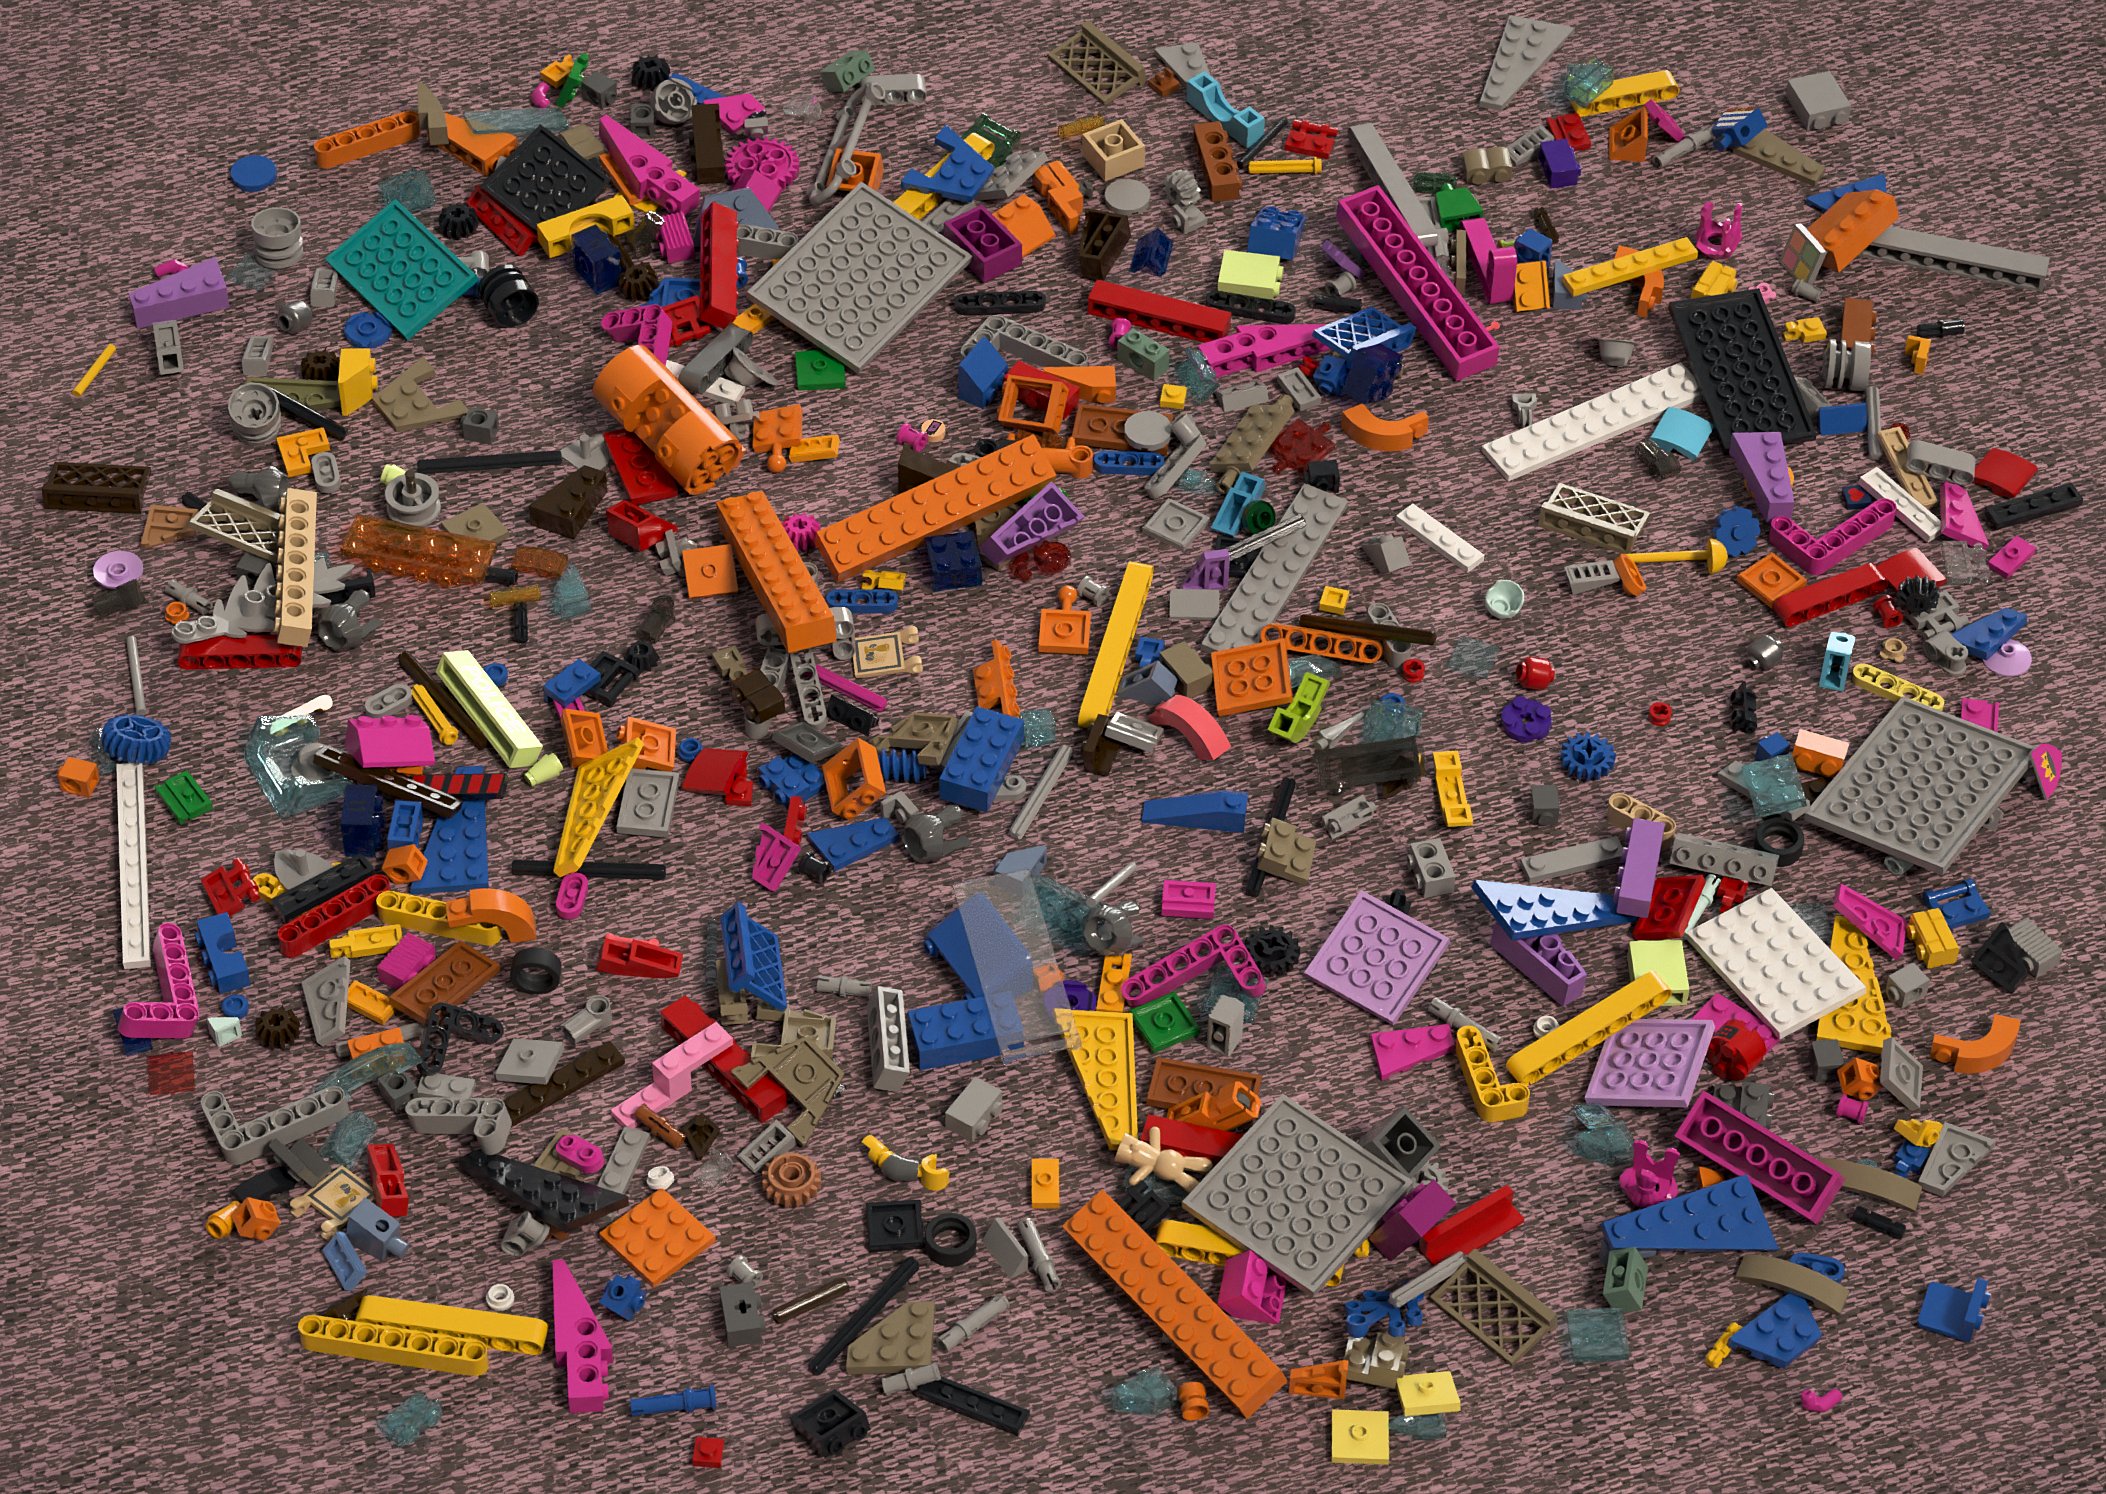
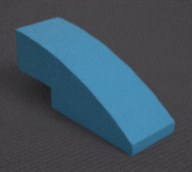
M1242 471L1234 488H1230L1211 526V530L1234 538L1243 527L1242 515L1247 504L1260 500L1266 488L1264 479Z

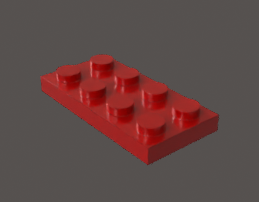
M620 429L603 433L604 444L630 503L638 505L678 496V488L673 477L656 461L655 453L634 432Z

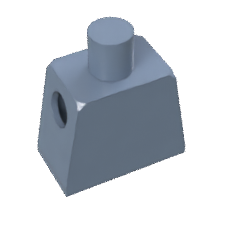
M364 1197L348 1216L346 1236L352 1246L380 1261H383L390 1252L400 1259L407 1253L410 1245L399 1238V1222Z

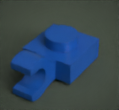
M1140 637L1135 653V661L1140 662L1139 669L1157 660L1159 661L1160 652L1164 651L1165 640Z
M1907 1139L1895 1155L1894 1162L1897 1163L1895 1174L1906 1178L1910 1171L1918 1174L1929 1159L1932 1150L1927 1147L1914 1145Z

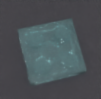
M1622 1307L1567 1310L1566 1320L1573 1362L1629 1360L1630 1352Z

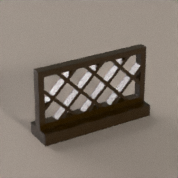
M54 462L47 484L44 483L42 487L44 509L141 514L143 508L142 500L150 479L151 467ZM59 470L70 471V472L67 473V474L61 475V474L59 473ZM86 472H94L87 477L83 475ZM111 473H118V475L112 478L107 476ZM135 474L143 475L136 479L132 478ZM76 477L80 479L73 483L69 482V480ZM100 478L103 480V482L98 484L93 483ZM123 480L127 481V483L121 486L117 484L118 482Z

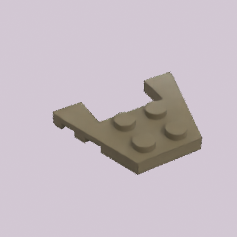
M424 357L416 361L372 398L373 405L396 432L427 427V424L436 422L441 424L450 423V420L462 418L468 412L467 407L460 399L437 409L416 383L435 375L434 368Z
M914 712L890 727L891 733L886 736L878 735L871 739L872 746L876 747L878 756L882 748L885 751L889 747H901L903 750L912 748L922 749L917 755L919 764L938 766L957 728L956 715Z
M758 999L756 1019L783 1021L781 1045L753 1043L750 1062L760 1056L764 1057L771 1054L776 1049L805 1036H808L829 1058H832L836 1018L806 1009L803 1013L790 1009L789 1004H787L785 1010L780 1011L764 1000Z
M808 1036L778 1048L771 1054L764 1057L760 1056L746 1065L737 1066L731 1070V1075L747 1091L769 1073L805 1109L800 1116L786 1127L802 1147L810 1139L845 1074Z

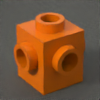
M1855 1057L1837 1070L1844 1094L1861 1100H1867L1884 1088L1880 1083L1881 1071L1876 1064Z
M247 1197L231 1214L239 1235L250 1239L264 1241L281 1224L276 1208L272 1203Z

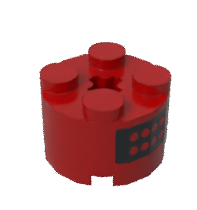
M1727 1020L1713 1034L1706 1053V1057L1713 1067L1714 1075L1722 1080L1726 1077L1734 1081L1744 1080L1764 1060L1763 1056L1767 1053L1765 1042L1755 1029L1749 1031L1744 1027L1747 1023L1741 1020Z

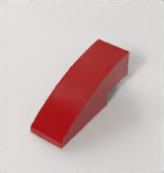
M605 938L599 950L596 970L622 976L647 978L679 977L683 953L635 939L629 945Z
M394 1144L367 1145L369 1173L376 1206L391 1217L407 1216L409 1196L403 1183L404 1171Z

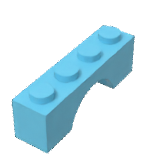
M1205 71L1187 81L1186 101L1212 122L1220 121L1222 129L1226 130L1231 137L1244 147L1248 148L1254 145L1264 135L1265 118L1250 106L1241 112L1234 109L1225 99L1219 82Z

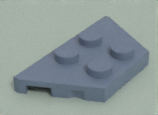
M746 187L704 196L692 240L694 247L701 246V215L712 202L737 211V222L739 225L746 224L775 230L779 229V227L752 190Z

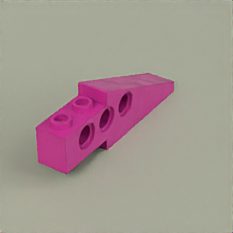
M608 115L600 118L599 137L638 199L648 196L668 212L675 214L682 211L684 216L699 206L700 189L672 170L673 161Z
M1327 324L1238 325L1236 327V334L1198 345L1197 362L1209 380L1249 367H1253L1257 373L1302 359L1305 356L1308 357L1331 350V348L1312 336L1315 329Z
M564 1259L552 1260L557 1367L567 1366L570 1413L604 1411L603 1401L609 1400L608 1383L603 1384V1377H608L607 1364L613 1363L612 1346Z

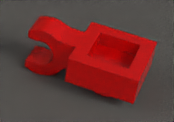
M747 763L744 764L741 776H736V780H733L729 795H726V805H752L754 781L747 780Z
M1723 876L1717 892V896L1722 897L1719 914L1732 909L1734 902H1743L1750 881Z

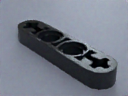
M1040 291L964 293L955 298L954 307L955 312L963 316L1039 313L1046 307V296ZM1008 301H1015L1018 304L1008 305L1006 303ZM985 302H992V303H994V305H993V306H985V305H983V303H985Z
M1211 291L1206 295L1207 307L1231 312V316L1279 324H1290L1295 320L1296 308L1288 302L1223 291ZM1243 304L1245 307L1236 308L1233 305ZM1263 307L1266 308L1267 311L1259 312L1256 309Z

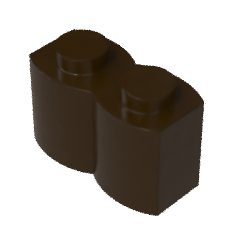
M756 669L732 681V699L736 704L744 707L749 719H754L758 724H761L785 712V699L783 695L770 683L761 670Z

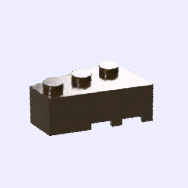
M719 103L691 105L693 131L688 133L689 145H694V147H690L691 161H695V163H691L692 177L697 176L698 185L725 183Z
M1085 208L1083 236L1081 237L1079 249L1082 277L1101 281L1105 280L1131 238L1128 215Z
M904 443L898 461V495L961 467V465L949 460L944 463L932 458L933 454L925 452L924 455L912 450L911 445Z
M583 465L529 505L530 525L574 540L607 493L606 472Z

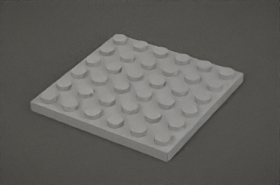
M1282 1094L1182 1201V1208L1244 1251H1253L1258 1258L1264 1260L1267 1267L1314 1298L1383 1221L1382 1218L1392 1208L1396 1207L1413 1188V1181Z

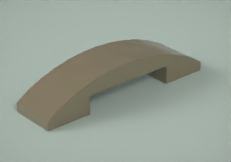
M1816 1157L1817 1160L1839 1172L1846 1179L1840 1189L1888 1201L1890 1206L1916 1212L1922 1186L1871 1166L1839 1159Z
M1745 1254L1735 1276V1279L1759 1288L1766 1284L1814 1301L1813 1307L1839 1316L1849 1295L1848 1289L1814 1270L1769 1256Z

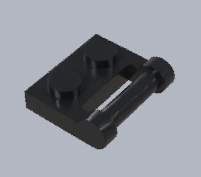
M602 651L590 664L592 668L601 674V681L584 694L599 700L604 706L612 708L617 701L616 698L632 680L635 681L640 676V670L636 666ZM619 672L624 674L609 692L604 690Z

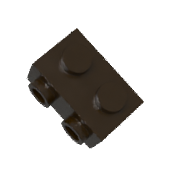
M1097 715L1095 723H1091L1089 726L1087 742L1083 741L1080 756L1084 758V771L1109 775L1122 742L1104 736L1108 726L1107 715Z

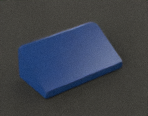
M1866 403L1819 407L1816 424L1820 435L1866 431Z

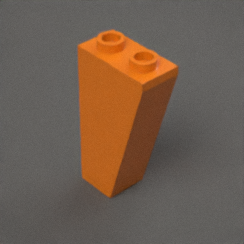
M444 113L449 144L437 146L485 177L495 171L500 156L508 158L518 148L517 137ZM427 130V139L430 141L429 130Z

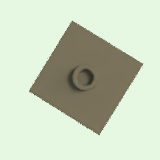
M484 503L441 523L442 529L467 558L509 538V531Z

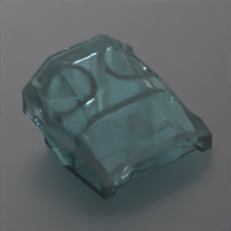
M410 169L405 173H398L378 183L383 193L385 206L396 199L410 213L437 204L434 188L423 169L419 171L417 169Z
M1388 699L1382 702L1374 700L1369 707L1364 721L1363 740L1368 744L1373 743L1390 749L1419 753L1422 749V745H1420V730L1424 711L1404 703H1394Z
M1217 966L1199 1011L1211 1013L1215 1003H1217V999H1220V995H1225L1245 1004L1243 1021L1244 1023H1253L1263 994L1257 998L1246 996L1229 967ZM1263 978L1267 986L1269 980ZM1250 979L1246 985L1254 986L1258 979Z

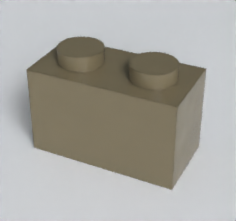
M1185 641L1160 652L1159 662L1178 679L1175 688L1182 696L1192 698L1212 688L1213 671L1211 667L1205 664L1199 658L1197 651L1194 648L1191 649Z

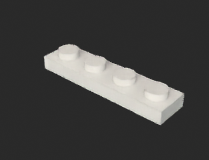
M669 360L666 362V367L678 378L685 366ZM720 377L701 396L735 406V402L739 401L744 394L745 386Z
M1878 467L1860 477L1858 484L1877 500L1887 498L1894 501L1897 506L1895 515L1927 543L1941 535V521Z
M1411 504L1396 515L1397 523L1466 573L1484 561V554L1416 505Z

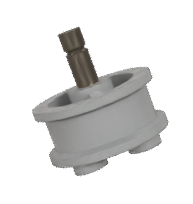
M407 470L405 474L394 478L385 489L388 517L400 527L405 529L421 528L431 524L440 514L439 487L434 479L425 474Z

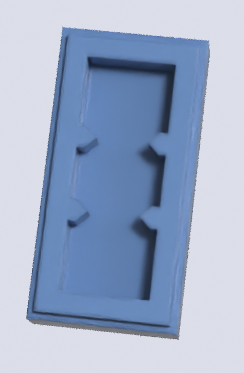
M338 1231L322 1249V1252L344 1290L351 1291L367 1274V1270L345 1232Z

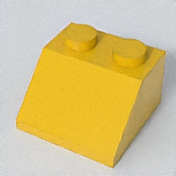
M370 348L341 349L338 386L342 416H348L373 398V390L378 389V376L373 375L376 372V359L371 358Z

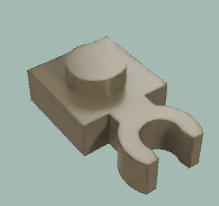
M735 645L712 653L714 664L722 677L729 675L731 686L732 681L736 680V678L748 674L745 669V661Z

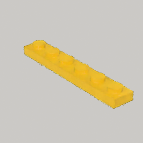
M1685 237L1563 275L1562 282L1574 297L1697 259L1698 251L1690 240Z

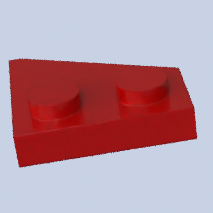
M791 796L784 836L800 846L802 841L801 829L806 819L807 806H805L801 797Z

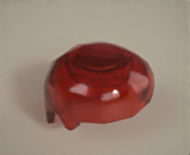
M1045 540L1040 547L1034 546V563L1044 573L1057 574L1069 566L1071 552L1065 544Z

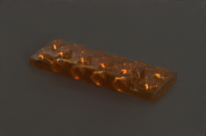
M361 514L356 515L340 548L341 555L365 560V567L371 568L373 572L379 573L381 570L392 572L396 577L414 576L420 582H427L428 580L438 581L444 587H450L451 585L459 586L461 580L482 584L498 549L497 542Z

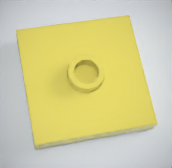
M1450 1371L1404 1375L1403 1378H1397L1396 1390L1404 1416L1460 1411V1400Z
M1332 1409V1463L1388 1465L1389 1412Z

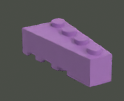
M216 257L128 293L137 329L151 326L156 322L177 320L230 307L227 287Z
M1781 432L1732 433L1729 454L1732 459H1735L1739 473L1743 474L1746 479V486L1754 494L1755 503L1766 523H1771L1772 519L1777 516H1785L1791 519L1794 498Z
M1051 481L979 548L997 566L1073 529L1085 516Z
M1634 818L1632 828L1627 827L1624 843H1629V847H1623L1621 862L1625 863V867H1619L1617 882H1621V887H1615L1613 902H1618L1617 913L1648 918L1665 823Z
M1495 922L1490 945L1561 1006L1564 1007L1582 996L1587 973L1572 953L1564 949L1561 945L1562 940L1557 934L1511 940L1499 923Z

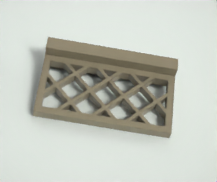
M1089 20L1081 24L1082 30L1048 53L1049 59L1104 105L1110 103L1134 85L1142 86L1147 83L1145 67ZM1082 39L1087 43V47H1075V44ZM1062 53H1070L1069 59H1059L1057 56ZM1074 53H1086L1085 59H1073ZM1089 53H1099L1101 59H1089ZM1072 65H1084L1083 71L1072 70ZM1088 65H1100L1099 71H1087ZM1103 65H1114L1115 71H1103ZM1086 77H1098V82L1088 83ZM1102 77H1114L1113 83H1101ZM1118 77L1129 78L1125 83H1117ZM1100 89H1112V92L1104 97L1100 93Z
M1559 483L1548 502H1544L1541 507L1538 526L1612 551L1631 554L1634 543L1649 520L1651 512ZM1561 492L1571 495L1572 497L1563 498L1561 496ZM1590 501L1594 504L1586 506L1584 502ZM1577 503V505L1579 506L1576 508L1569 507L1570 504ZM1612 508L1617 510V512L1609 513L1606 509ZM1600 511L1601 515L1593 516L1591 512ZM1631 516H1636V517H1639V518H1642V519L1631 520L1630 517H1631ZM1622 518L1625 522L1616 523L1615 519Z
M216 489L212 493L211 500L189 521L188 528L274 563H277L278 548H282V546L277 545L279 531H282V529H278L279 513L220 489ZM216 521H226L227 524H217ZM200 522H210L211 525H204ZM239 530H248L250 533H240ZM222 531H232L233 534H227ZM261 539H271L272 542H262ZM244 540H254L255 543H249ZM266 549H276L277 553H273Z
M1473 1249L1467 1255L1468 1260L1430 1296V1300L1513 1366L1547 1332L1551 1334L1558 1327L1557 1314L1479 1251ZM1469 1271L1477 1278V1284L1461 1285L1460 1279ZM1493 1290L1497 1294V1301L1481 1302V1291ZM1477 1291L1478 1302L1461 1303V1292ZM1446 1292H1458V1303H1445L1440 1298ZM1501 1307H1514L1518 1311V1318H1501ZM1478 1308L1479 1319L1466 1320L1462 1316V1309ZM1481 1308H1498V1319H1482ZM1533 1323L1540 1328L1535 1334L1522 1335V1324ZM1518 1324L1519 1335L1502 1336V1325ZM1499 1325V1336L1487 1337L1482 1333V1326ZM1503 1342H1519L1520 1349L1511 1356L1503 1350Z

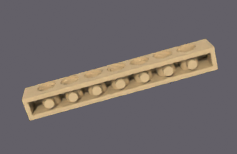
M287 488L285 498L281 497L279 512H283V514H280L278 529H282V531H279L277 545L282 546V548H278L277 563H281V565L277 566L276 580H280V583L277 582L275 597H278L279 600H276L274 615L279 616L275 617L273 632L278 633L277 643L308 647L312 630L317 492Z

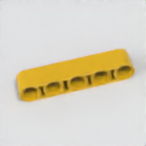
M1667 70L1578 87L1569 93L1568 99L1574 111L1580 117L1644 105L1650 99L1655 102L1674 99L1680 90L1672 74Z
M384 891L378 895L376 900L379 920L387 925L399 924L402 928L488 946L495 945L501 939V927L493 923L481 922L450 928L447 922L446 902L395 891Z

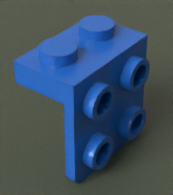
M1977 1278L1973 1293L1941 1283L1931 1282L1925 1295L1917 1325L1920 1328L1970 1343L1974 1329L1980 1330L1984 1314H1980V1309H1986L1991 1294L1986 1292L1988 1281Z

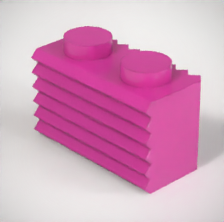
M680 211L675 214L658 216L656 218L657 226H654L653 230L655 239L661 241L659 243L661 257L666 256L668 263L695 258L694 243L684 213Z
M407 932L406 936L400 940V943H397V946H394V949L388 953L387 957L378 964L379 981L398 990L436 960L435 946Z

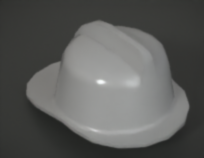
M1587 335V337L1599 340L1600 356L1603 362L1610 366L1626 365L1631 359L1634 346H1639V343L1634 341L1601 339Z
M733 348L735 355L725 368V374L732 381L744 385L745 388H751L763 380L771 385H778L777 380L769 372L751 361L738 348Z
M310 743L302 747L291 767L292 775L296 780L303 783H314L341 775L334 771H326L321 766L313 763L314 754L325 745Z

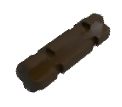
M1544 207L1536 208L1534 210V218L1538 222L1543 235L1552 239L1553 243H1558L1559 234L1555 230L1556 228Z

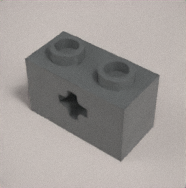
M753 1282L719 1287L728 1347L761 1343V1332H766L764 1315L758 1316L757 1309H762L760 1292L754 1293Z

